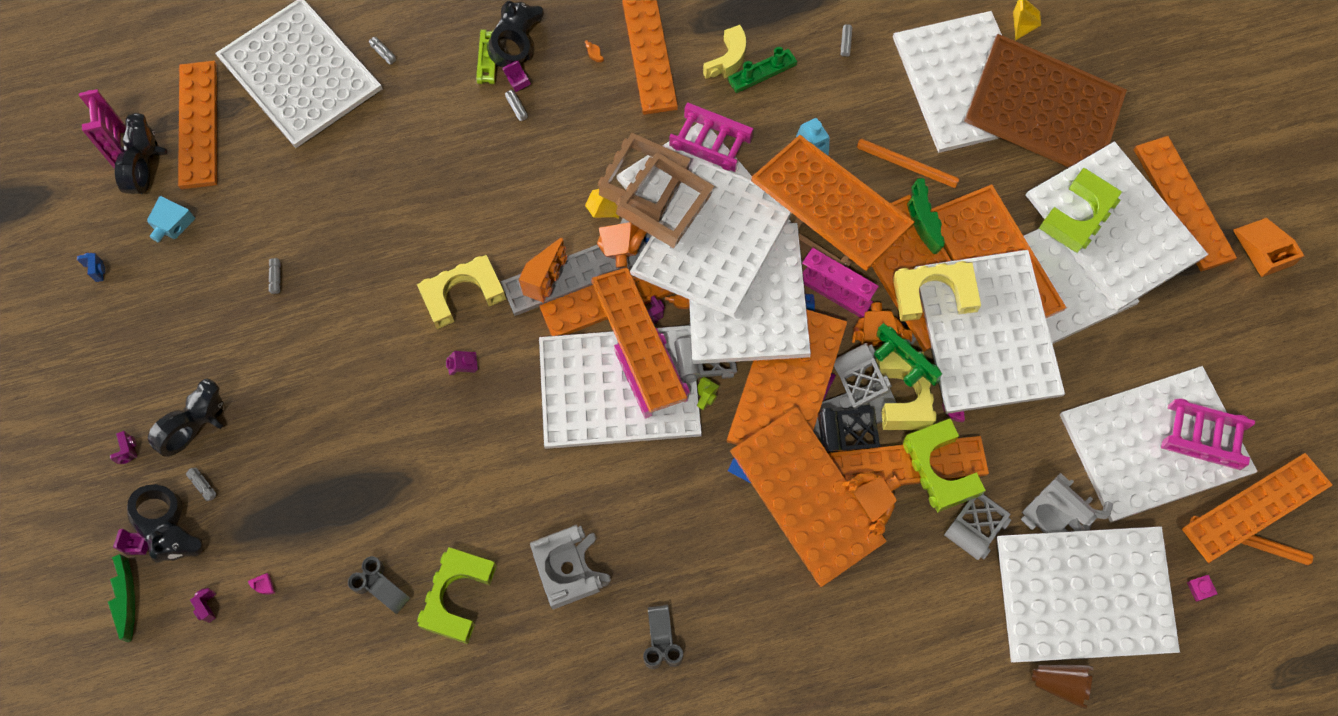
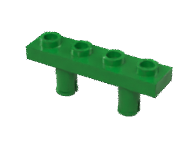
M776 47L774 55L756 64H753L751 61L744 62L743 70L728 76V82L734 91L739 93L796 66L797 60L789 48L783 50L782 47Z
M883 323L878 328L876 336L884 344L874 352V356L882 362L894 351L913 368L903 379L907 386L912 387L921 377H924L933 386L940 382L942 373L936 365L928 362L925 356L913 349L906 339L899 337L892 327Z

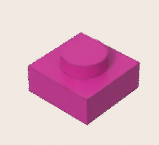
M1209 575L1187 582L1196 602L1218 594Z

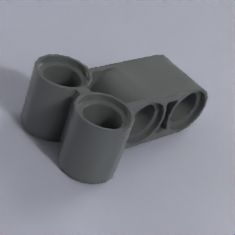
M373 556L367 557L362 563L363 572L353 573L349 577V588L357 594H364L369 591L395 614H398L410 600V597L382 575L384 565L378 558ZM372 563H377V569L369 572V566ZM363 579V585L360 588H355L356 581Z
M668 605L648 607L652 647L647 648L644 652L643 659L645 665L650 669H657L661 666L662 661H665L671 667L679 666L683 661V651L680 646L672 643ZM671 651H676L680 657L672 661L668 658V654ZM655 653L659 656V659L655 663H650L647 660L648 655Z

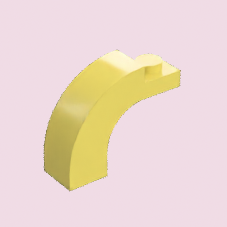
M741 25L724 30V42L728 52L720 58L704 63L703 74L706 79L716 77L721 73L724 78H727L741 67L746 50V37Z

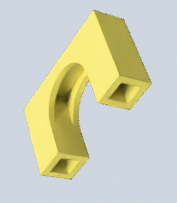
M487 255L478 256L471 262L459 264L450 271H443L438 276L424 279L421 283L417 284L437 329L454 322L446 303L448 291L458 283L471 282L476 284L483 292L489 307L506 300L505 293Z
M960 261L953 265L943 263L936 265V267L920 266L917 269L909 270L908 268H902L895 271L893 282L900 321L921 318L923 312L919 288L930 281L943 282L952 289L958 315L978 312L981 307L973 262L966 263L965 261Z
M895 352L890 353L882 362L876 358L883 377L887 376L888 378L903 380L913 370ZM921 377L913 385L917 394V399L913 402L885 403L881 411L883 430H921L932 426L936 422V411H933L932 407L934 398L929 389L931 383L924 377Z

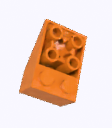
M1268 218L1233 230L1261 277L1294 266L1304 257L1296 241Z
M559 238L526 263L519 277V283L524 296L544 303L546 297L551 295V286L554 281L558 280L561 265H565L568 257L563 238Z

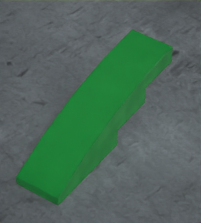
M118 554L112 557L118 576L110 579L115 598L108 601V605L119 639L130 642L132 641L135 623L134 582L129 559Z

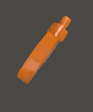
M586 40L585 44L589 57L596 62H603L604 58L600 56L599 46Z
M678 294L675 296L670 295V297L665 296V300L673 303L679 309L690 308L688 298Z

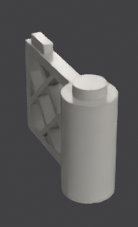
M681 338L674 342L681 379L686 381V383L695 382L699 377L722 375V379L733 378L734 374L737 373L735 362H728L731 369H724L719 363H709L714 368L712 371H704L702 364H693L691 338Z
M868 343L839 356L834 363V367L841 378L854 409L889 393V388L892 387L888 377H883L876 362L874 346L872 344L868 345ZM873 365L875 370L872 377L864 375L866 368ZM853 375L858 376L855 386L848 384L846 379ZM862 378L870 380L867 389L859 387ZM874 382L882 384L883 389L877 392L871 391ZM857 390L865 392L863 399L856 402L854 397Z
M983 494L977 498L984 502L985 509L975 508L974 501L976 498L969 500L944 534V536L977 560L980 557L985 559L991 551L988 547L1001 528L1005 530L1011 522V519L1008 518L1011 514ZM990 512H997L1003 518L1001 521L993 522ZM977 513H986L988 522L979 523ZM964 514H973L975 523L969 524L962 517ZM980 527H990L991 535L989 538L981 533Z

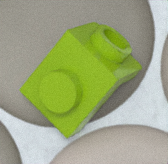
M702 377L697 386V393L701 396L697 407L704 410L708 405L711 406L717 398L715 394L719 385Z

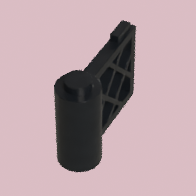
M870 405L859 406L858 410L833 411V408L829 407L821 409V412L818 413L821 444L827 453L880 447L875 408L871 409ZM870 413L871 422L866 426L859 419L863 414ZM843 415H848L854 420L849 428L843 423ZM856 423L865 429L860 436L851 430ZM867 432L873 436L874 444H867L862 439ZM848 433L856 439L853 446H846L845 437Z

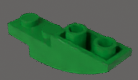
M917 178L911 187L913 196L907 203L909 214L914 221L913 225L921 240L933 254H938L945 244L944 237L941 234L942 223L938 217V212H931V203L928 201V186L925 184V179Z

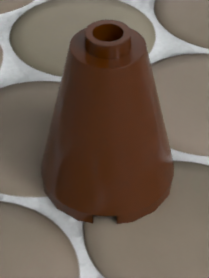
M1038 665V669L1033 668L1031 681L1035 682L1036 687L1080 708L1087 709L1088 705L1083 703L1084 699L1089 700L1093 676L1088 675L1089 670L1093 671V666Z

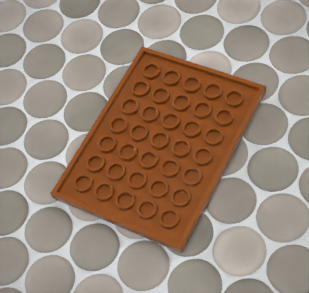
M997 34L963 122L1066 167H1071L1110 144L1127 90Z

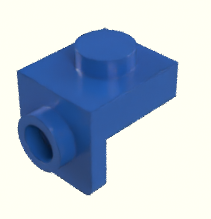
M85 253L84 255L77 256V261L84 267H88V275L95 282L103 281L105 266L95 253Z

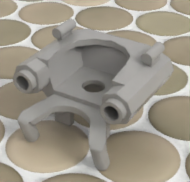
M1060 473L1022 511L1024 516L1021 520L1031 530L1037 526L1043 533L1068 532L1064 528L1067 524L1074 531H1090L1092 523L1097 518L1107 519L1110 517L1113 503L1106 501L1102 511L1093 509L1088 505L1093 498L1089 497L1084 501L1070 488L1074 481H1069Z
M574 525L530 542L545 593L553 610L598 593L600 588L607 586L611 581L609 575L594 572L586 565L585 552L594 544L596 535L591 533L586 537L582 526ZM582 541V542L576 547L575 543ZM565 562L573 564V571L570 574H564L561 570Z

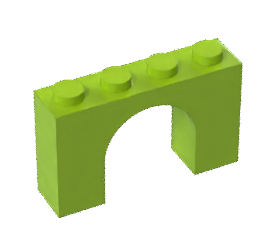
M1086 168L1081 170L1069 187V190L1090 204L1093 210V218L1086 221L1075 220L1054 207L1039 227L1040 230L1076 253L1081 248H1087L1092 241L1089 237L1091 234L1095 236L1101 228L1099 223L1101 221L1106 222L1111 215L1109 212L1110 208H1116L1121 201L1118 197L1122 193L1121 190Z
M951 418L908 434L903 442L906 453L911 455L914 470L919 472L921 477L920 483L923 489H927L930 496L929 502L936 509L937 513L977 498L986 491L977 472L958 480L948 481L937 476L930 466L931 452L954 443L959 437Z
M448 547L447 552H444L441 557V568L434 575V586L432 591H428L425 602L427 604L424 611L421 610L417 622H419L418 626L423 630L468 644L475 623L448 613L443 603L444 593L452 582L462 578L490 585L497 565L493 561Z

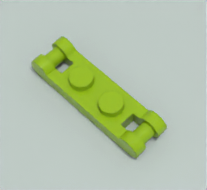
M481 30L477 84H483V82L495 84L496 64L491 60L487 51V43L489 41L487 38H490L492 31ZM483 72H489V75H483Z

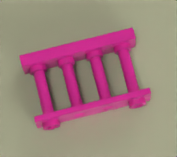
M98 89L79 93V97L89 108L91 121L90 123L82 124V131L112 167L115 168L118 155L124 151L121 146L120 133L126 131V125Z
M687 102L684 110V118L687 120L678 136L670 134L669 146L677 151H684L721 166L727 171L735 172L737 160L734 158L742 142L750 144L753 138V128ZM693 122L702 124L703 127L693 143L686 140L685 137ZM709 129H714L720 133L712 148L708 149L701 146ZM726 135L736 138L728 156L718 153Z
M812 248L802 263L807 266L802 273L803 284L856 316L864 317L865 312L870 309L873 303L871 298L879 286Z
M655 328L666 350V353L672 363V366L678 376V379L684 389V392L687 396V400L685 402H687L688 394H690L689 388L686 383H682L678 375V372L672 362V359L665 347V344L667 343L663 333L659 334L658 329ZM618 343L614 345L615 354L644 418H649L652 416V413L647 408Z
M1175 399L1168 405L1167 409L1176 411L1173 433L1162 441L1161 449L1237 470H1242L1249 465L1250 457L1243 456L1241 448L1244 430L1252 427L1255 424V420L1248 419L1244 415H1233L1192 404L1185 399ZM1184 414L1196 417L1192 441L1182 439L1181 437ZM1204 419L1216 422L1212 446L1203 445L1201 442ZM1224 424L1236 427L1232 452L1221 448Z

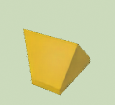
M1018 0L1013 11L1015 41L1041 26L1040 11L1028 0Z
M599 189L592 190L585 207H587L593 218L615 217L619 219L620 216L616 214L618 205L599 196Z

